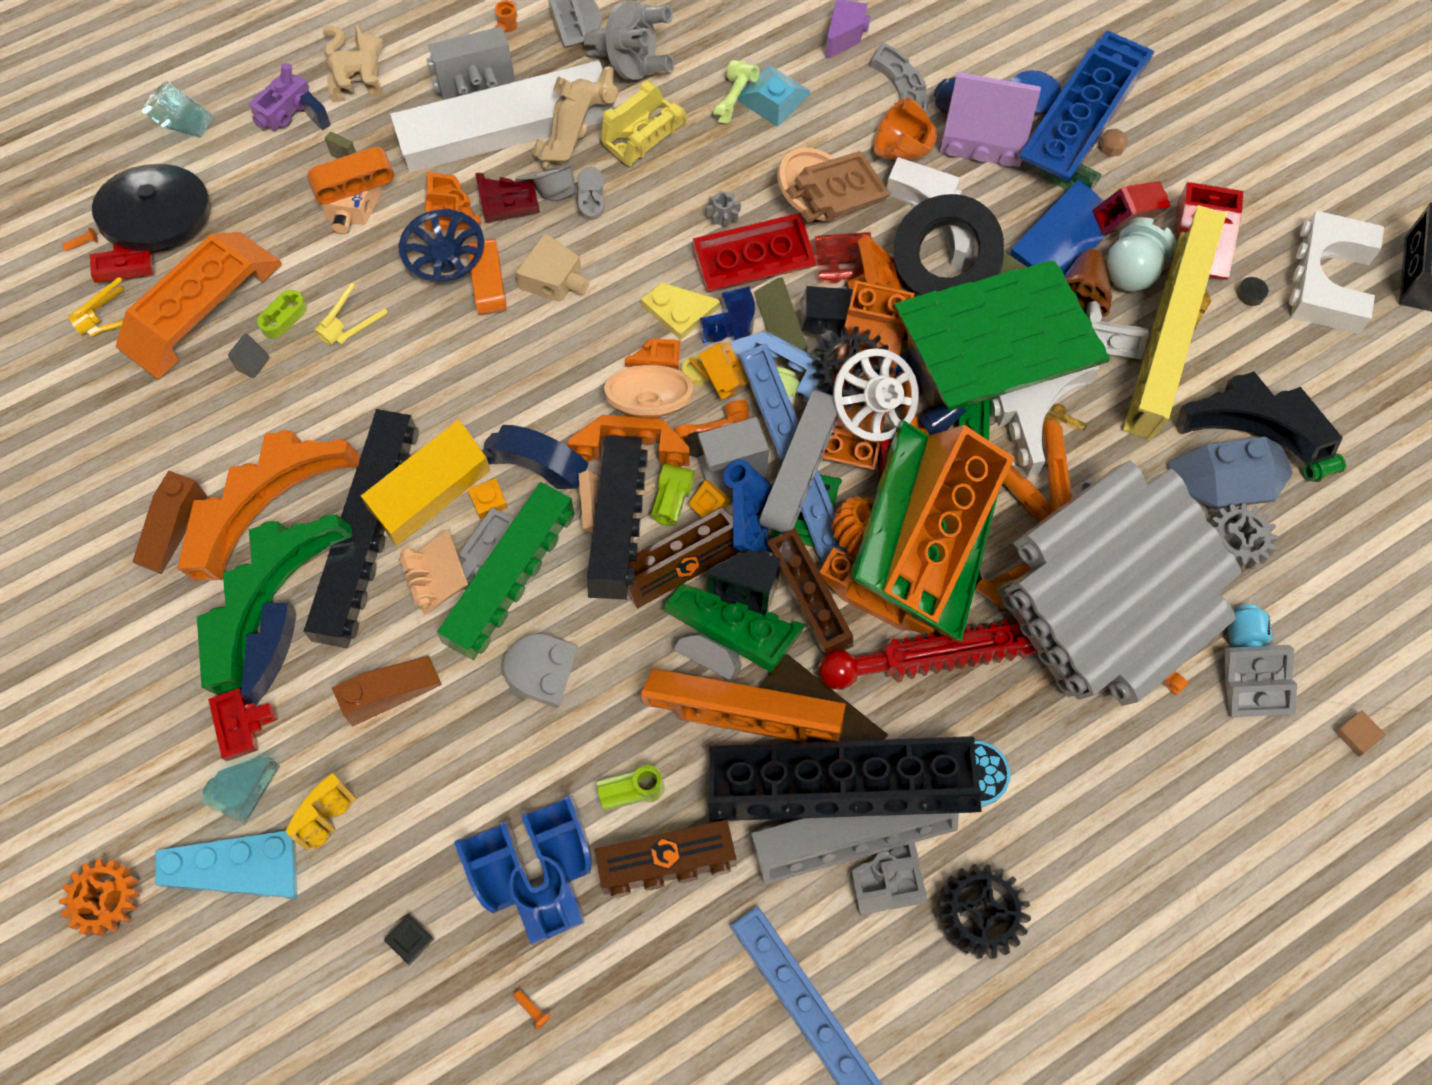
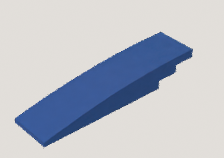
M1106 30L1102 38L1098 39L1093 48L1088 50L1020 153L1019 159L1069 182L1152 59L1154 50Z

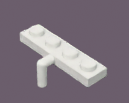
M1096 301L1090 302L1086 315L1090 319L1098 338L1103 342L1106 352L1111 355L1141 360L1149 335L1148 328L1100 321L1102 314L1099 303Z

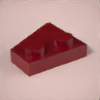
M475 173L485 223L540 212L534 183L515 182L504 177H500L498 181L485 178L484 173Z

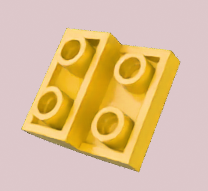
M332 773L305 798L292 817L286 833L305 850L316 849L326 843L330 838L329 835L335 831L329 819L344 814L351 807L350 803L356 800L349 788Z

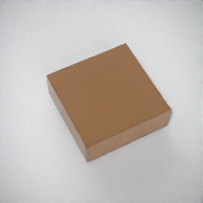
M1363 710L1359 711L1335 731L1359 757L1386 735Z

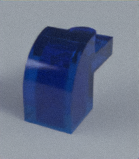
M750 287L723 292L721 298L723 313L700 318V336L703 343L711 341L720 342L728 337L735 341L750 336L755 323V302Z

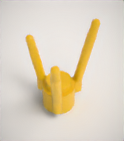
M118 277L83 306L68 315L69 320L80 335L88 332L91 337H94L101 332L121 328L123 321L97 327V323L101 322L95 311L124 291L122 286L115 289V287L122 283V278Z

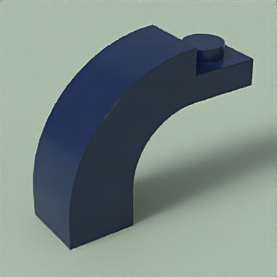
M502 425L498 433H491L486 439L482 451L487 457L488 464H515L522 466L543 477L556 489H577L579 486V473L586 471L589 465L578 453L558 440L538 431L515 425Z

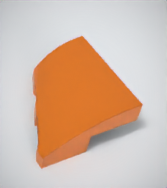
M427 172L425 213L437 209L457 210L472 217L480 226L481 217L479 215L475 216L470 207L471 201L467 194L462 192L461 184L455 175ZM438 217L441 231L448 230L449 223L453 217ZM431 219L424 222V230H434ZM461 220L456 230H465L471 227Z

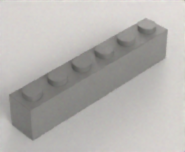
M959 813L793 819L789 823L775 827L766 826L757 832L751 833L753 851L764 885L957 831Z

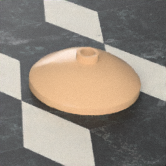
M798 148L786 154L778 167L777 178L780 189L787 201L801 213L805 209L812 207L810 202L813 199L806 192L799 198L792 200L786 190L796 185L794 180L797 176H800L799 174L805 167L835 159L828 153L818 149ZM824 213L820 217H818L817 220H836L843 217L844 215L833 219H829L827 214Z
M640 365L620 370L609 377L604 386V394L608 403L622 413L642 418H657L677 412L687 405L693 397L694 384L689 376L677 369L660 365Z

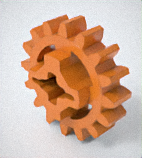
M96 859L94 868L84 863L82 864L83 873L81 875L74 872L70 874L74 880L73 884L62 886V889L68 892V896L59 899V903L68 908L61 913V916L68 920L71 919L68 924L70 928L80 929L79 933L90 936L93 932L94 935L103 937L106 928L115 933L118 931L117 922L123 921L128 923L130 921L126 915L128 910L136 911L138 909L132 903V899L141 896V892L132 889V887L139 881L137 878L129 876L132 870L125 866L120 867V863L114 860H110L107 864L101 859ZM101 876H113L116 880L105 881ZM86 914L90 916L94 914L98 916L99 920H88L84 916Z

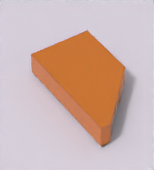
M652 338L643 344V348L635 354L625 358V367L660 365L679 370L681 340Z

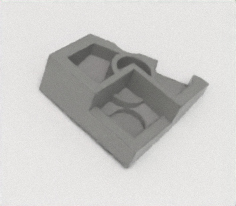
M915 842L894 848L889 852L887 850L880 852L872 862L863 863L852 871L860 915L928 903Z

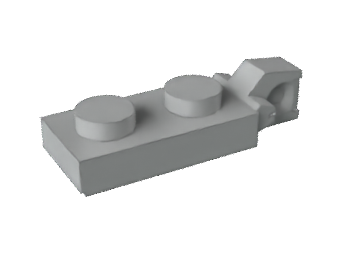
M493 507L487 513L459 553V560L468 583L463 588L464 590L467 589L515 518Z

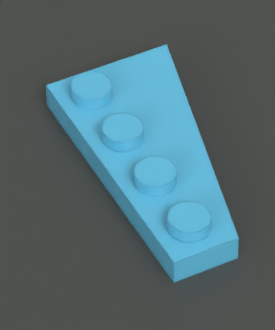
M286 831L156 850L155 884L167 888L199 891L210 890L222 893L253 894L255 896H274L298 900L296 842L288 836Z

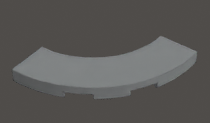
M882 42L871 60L870 67L884 74L893 83L900 99H905L906 97L913 99L927 114L928 97L926 84L921 73L915 70L904 54Z

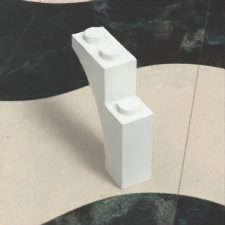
M899 157L894 164L887 183V189L891 194L890 197L906 202L913 207L934 196L962 194V190L958 189L960 177ZM958 225L938 227L947 242L951 266L962 269L965 259L971 260L976 247V244L972 243L974 236L969 230Z

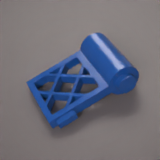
M743 459L732 461L724 470L723 479L725 484L733 490L734 547L741 553L750 549L757 552L759 550L769 551L767 541H769L768 528L760 525V518L773 485L747 461Z

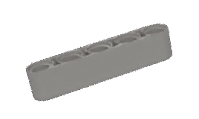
M815 389L811 393L760 518L761 526L780 533H785L794 528L839 418L835 409L833 395Z

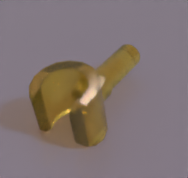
M1060 403L1054 404L1051 412H1048L1045 416L1046 421L1053 419L1059 424L1061 422L1068 423L1082 430H1085L1087 427V423L1066 414L1065 407Z

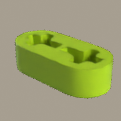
M296 290L284 291L258 316L257 324L265 337L270 339L279 338L304 315L307 306L302 294ZM297 302V305H295V306H293V305L287 306L288 303L295 304V303ZM269 322H271V323H276V322H277V324H276L275 326H273V325H271V324L267 326V324H268Z

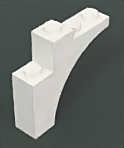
M1099 366L990 399V411L993 417L996 416L999 427L1009 425L1011 439L1013 441L1016 440L1018 446L1017 457L1021 467L1024 466L1027 477L1039 475L1045 463L1041 440L1045 415L1067 393L1084 385L1092 384L1099 371Z

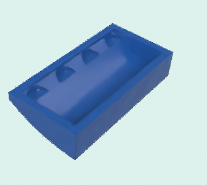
M1077 180L1011 249L1010 256L1026 267L1055 260L1065 275L1080 254L1085 250L1094 249L1107 236V234L1102 235L1092 212L1103 200L1088 186Z

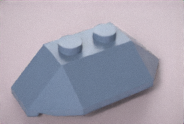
M1267 437L1206 444L1166 464L1168 470L1173 469L1183 479L1189 495L1194 500L1214 509L1227 508L1230 504H1234L1237 507L1241 506L1242 503L1252 505L1275 502L1293 474L1284 447Z

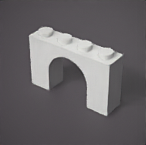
M1316 210L1310 221L1306 220L1300 232V237L1304 239L1296 256V259L1300 260V264L1297 266L1293 276L1296 288L1292 291L1289 299V305L1293 306L1291 318L1360 334L1372 319L1375 295L1336 285L1322 271L1320 260L1340 258L1370 265L1381 250L1384 226Z

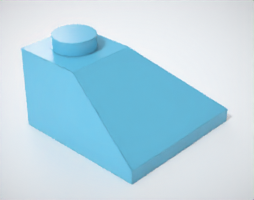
M768 65L759 74L756 82H751L742 90L737 101L778 127L810 95L811 91L773 66Z

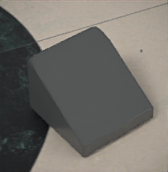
M246 333L242 335L228 354L236 370L251 378H255L270 358L267 352Z

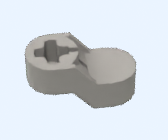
M594 167L584 168L578 176L579 211L584 218L589 220L600 217L604 208L603 177L601 172Z

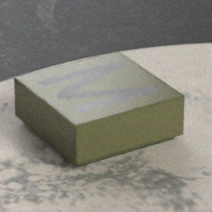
M329 132L325 137L332 157L339 159L356 153L352 141L334 132Z

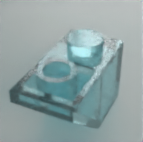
M165 81L154 90L142 109V112L164 128L198 138L203 136L214 117L168 81Z

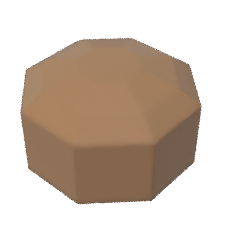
M1109 129L1102 135L1099 145L1101 151L1108 156H1120L1126 149L1129 141L1126 133L1119 129Z

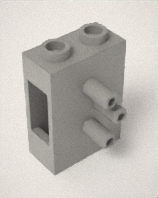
M502 26L428 44L431 56L426 57L431 74L436 73V77L432 78L436 94H442L443 100L516 82L509 44Z

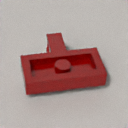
M113 244L112 251L90 254L91 277L94 283L115 280L118 277L125 279L154 275L151 251L129 250Z
M240 688L208 699L221 758L226 762L258 751L254 734L262 731L261 726L278 720L275 707H272L270 703L258 707L254 703L247 704L241 696Z

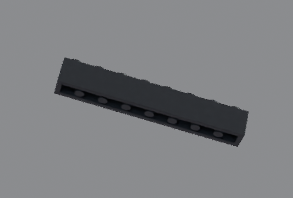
M379 409L375 411L359 465L341 518L351 525L352 537L331 545L303 630L311 642L348 649L350 640L354 639L357 635V618L360 610H363L367 603L366 589L369 581H373L376 574L375 561L377 554L383 551L385 545V529L367 510L361 495L410 457L411 446L416 444L419 433L411 415Z

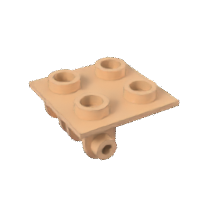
M445 530L416 553L412 549H405L400 553L399 561L403 566L404 572H407L405 579L409 581L407 585L411 589L414 598L413 603L422 610L423 615H427L468 585L449 530Z

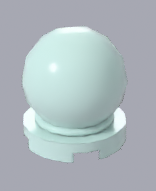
M1137 217L1129 220L1127 225L1121 230L1119 240L1109 250L1105 262L1108 278L1119 289L1136 292L1148 289L1160 278L1163 266L1171 260L1177 248L1176 237L1169 228L1163 231L1160 227L1153 225L1154 219Z

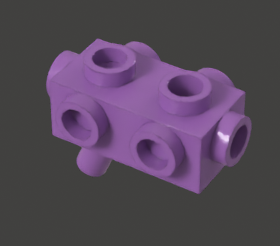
M281 64V74L249 103L253 114L252 119L261 129L269 127L275 131L279 126L285 127L289 124L291 115L297 109H304L300 96L309 91V85L301 76L292 74L291 64Z

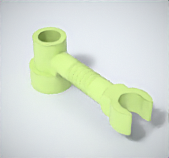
M732 60L729 63L727 77L734 84L725 100L721 101L714 109L713 114L721 115L718 123L727 124L730 122L734 110L733 106L747 81L756 82L759 78V68L757 65L746 64L744 61Z

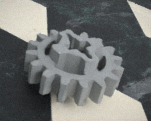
M1242 503L1238 510L1234 504H1230L1226 510L1221 508L1209 522L1219 533L1224 547L1236 558L1240 570L1246 564L1251 569H1254L1259 563L1264 564L1277 547L1273 544L1279 539L1277 535L1271 534L1276 525L1266 523L1269 515L1259 516L1257 514L1258 507L1256 506L1252 511L1247 510L1246 503ZM1234 520V523H1229L1227 526H1224L1225 523ZM1257 546L1260 547L1259 550L1250 552L1251 549H1255Z

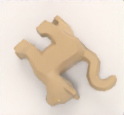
M355 25V42L358 51H336L344 42V32L337 26H326L323 29V34L334 36V39L325 46L324 52L329 69L327 83L332 102L345 101V92H342L341 88L354 91L352 82L361 80L364 81L370 97L383 96L381 83L377 79L379 71L377 55L384 47L382 38L375 37L371 33H362L359 26Z

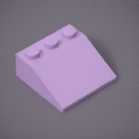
M957 72L940 154L1020 168L1022 160L1019 159V155L1028 142L1041 87Z

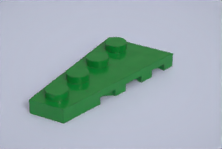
M684 584L680 585L665 603L664 612L771 673L801 635L805 624L797 621L791 624L779 620V615L766 612V615L748 610V605L739 602L730 604L721 601V597Z

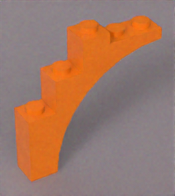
M280 430L278 433H265L258 465L246 463L243 466H230L222 499L209 497L207 500L193 501L177 569L192 580H222L228 559L240 536L252 520L273 499L292 486L312 476L335 469L358 467L360 455L350 443L341 439H334L332 442H317L313 440L302 442L295 433L288 430Z

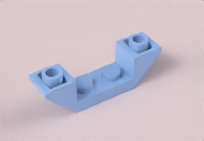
M759 332L729 342L738 359L739 353L767 344L772 357L778 359L781 355L789 360L788 365L800 372H804L806 369L807 371L796 390L804 395L802 400L808 403L813 390H817V385L823 381V379L814 380L812 377L813 373L821 371V369L812 367V361L820 359L770 332ZM826 387L825 389L820 391L826 393L828 391V388Z

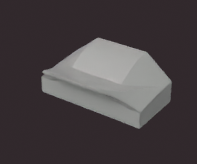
M701 632L679 638L674 648L675 651L729 680L735 677L742 667L738 653Z

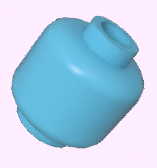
M1252 604L1238 606L1233 610L1236 620L1227 628L1229 641L1234 647L1266 646L1272 641L1271 620L1265 610L1260 609L1258 605Z

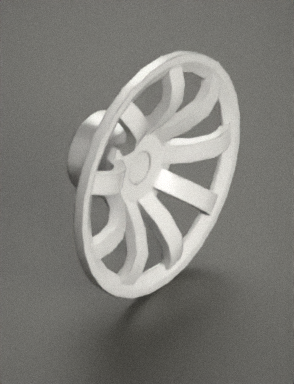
M876 348L858 352L844 363L835 380L833 398L839 419L852 434L870 441H883L895 436L898 424L901 421L897 417L894 408L900 404L910 406L904 418L910 424L917 410L919 394L916 377L905 360L891 351ZM868 357H884L880 367V376L872 369ZM860 361L869 381L857 378L848 371L854 364ZM892 361L898 364L904 371L895 379L889 377V367ZM844 380L858 388L864 389V393L842 397ZM909 380L911 387V398L904 397V390L901 385ZM865 401L866 405L850 420L843 405ZM874 411L871 423L872 433L858 428L859 423L869 413ZM886 412L888 419L896 428L881 433L880 423Z

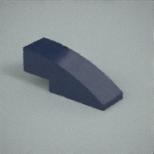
M263 603L260 634H247L241 696L248 704L254 703L257 705L280 672L287 656L296 621V613L289 603Z

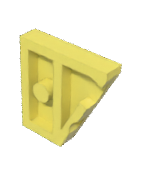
M661 283L641 299V305L678 339L682 340L720 308V301L716 298Z

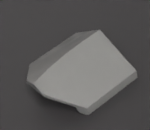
M548 0L554 28L564 48L584 43V37L587 32L600 29L602 17L594 0Z

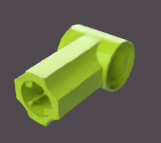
M667 463L663 465L658 483L659 491L651 513V519L665 526L677 525L685 496L688 497L692 489L695 475L694 470Z
M650 765L639 767L632 773L596 782L603 811L642 801L655 802L661 798L665 790L659 770ZM646 778L657 780L656 786L651 790L641 789V782Z

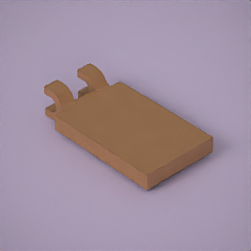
M861 151L805 167L799 174L800 176H797L794 180L796 185L786 190L792 200L799 198L806 192L813 199L810 202L812 207L802 212L807 222L817 219L824 213L827 214L829 219H833L883 202L891 195Z

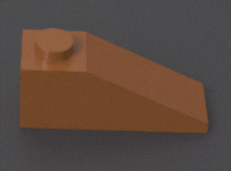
M168 470L152 497L132 561L134 564L160 574L163 573L186 533L193 501L206 500L207 495L196 480Z
M426 656L362 673L332 687V690L343 716L354 727L439 687L442 683L430 657Z

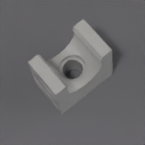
M757 417L698 434V441L704 454L698 457V462L704 479L712 481L720 490L729 488L723 479L724 470L732 461L738 459L747 461L764 478L767 477L769 448Z

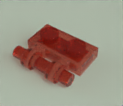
M871 232L815 236L814 245L817 266H829V270H818L819 281H830V284L839 283L840 280L853 279L865 273L858 240L867 235L871 237ZM854 263V268L839 269V264Z

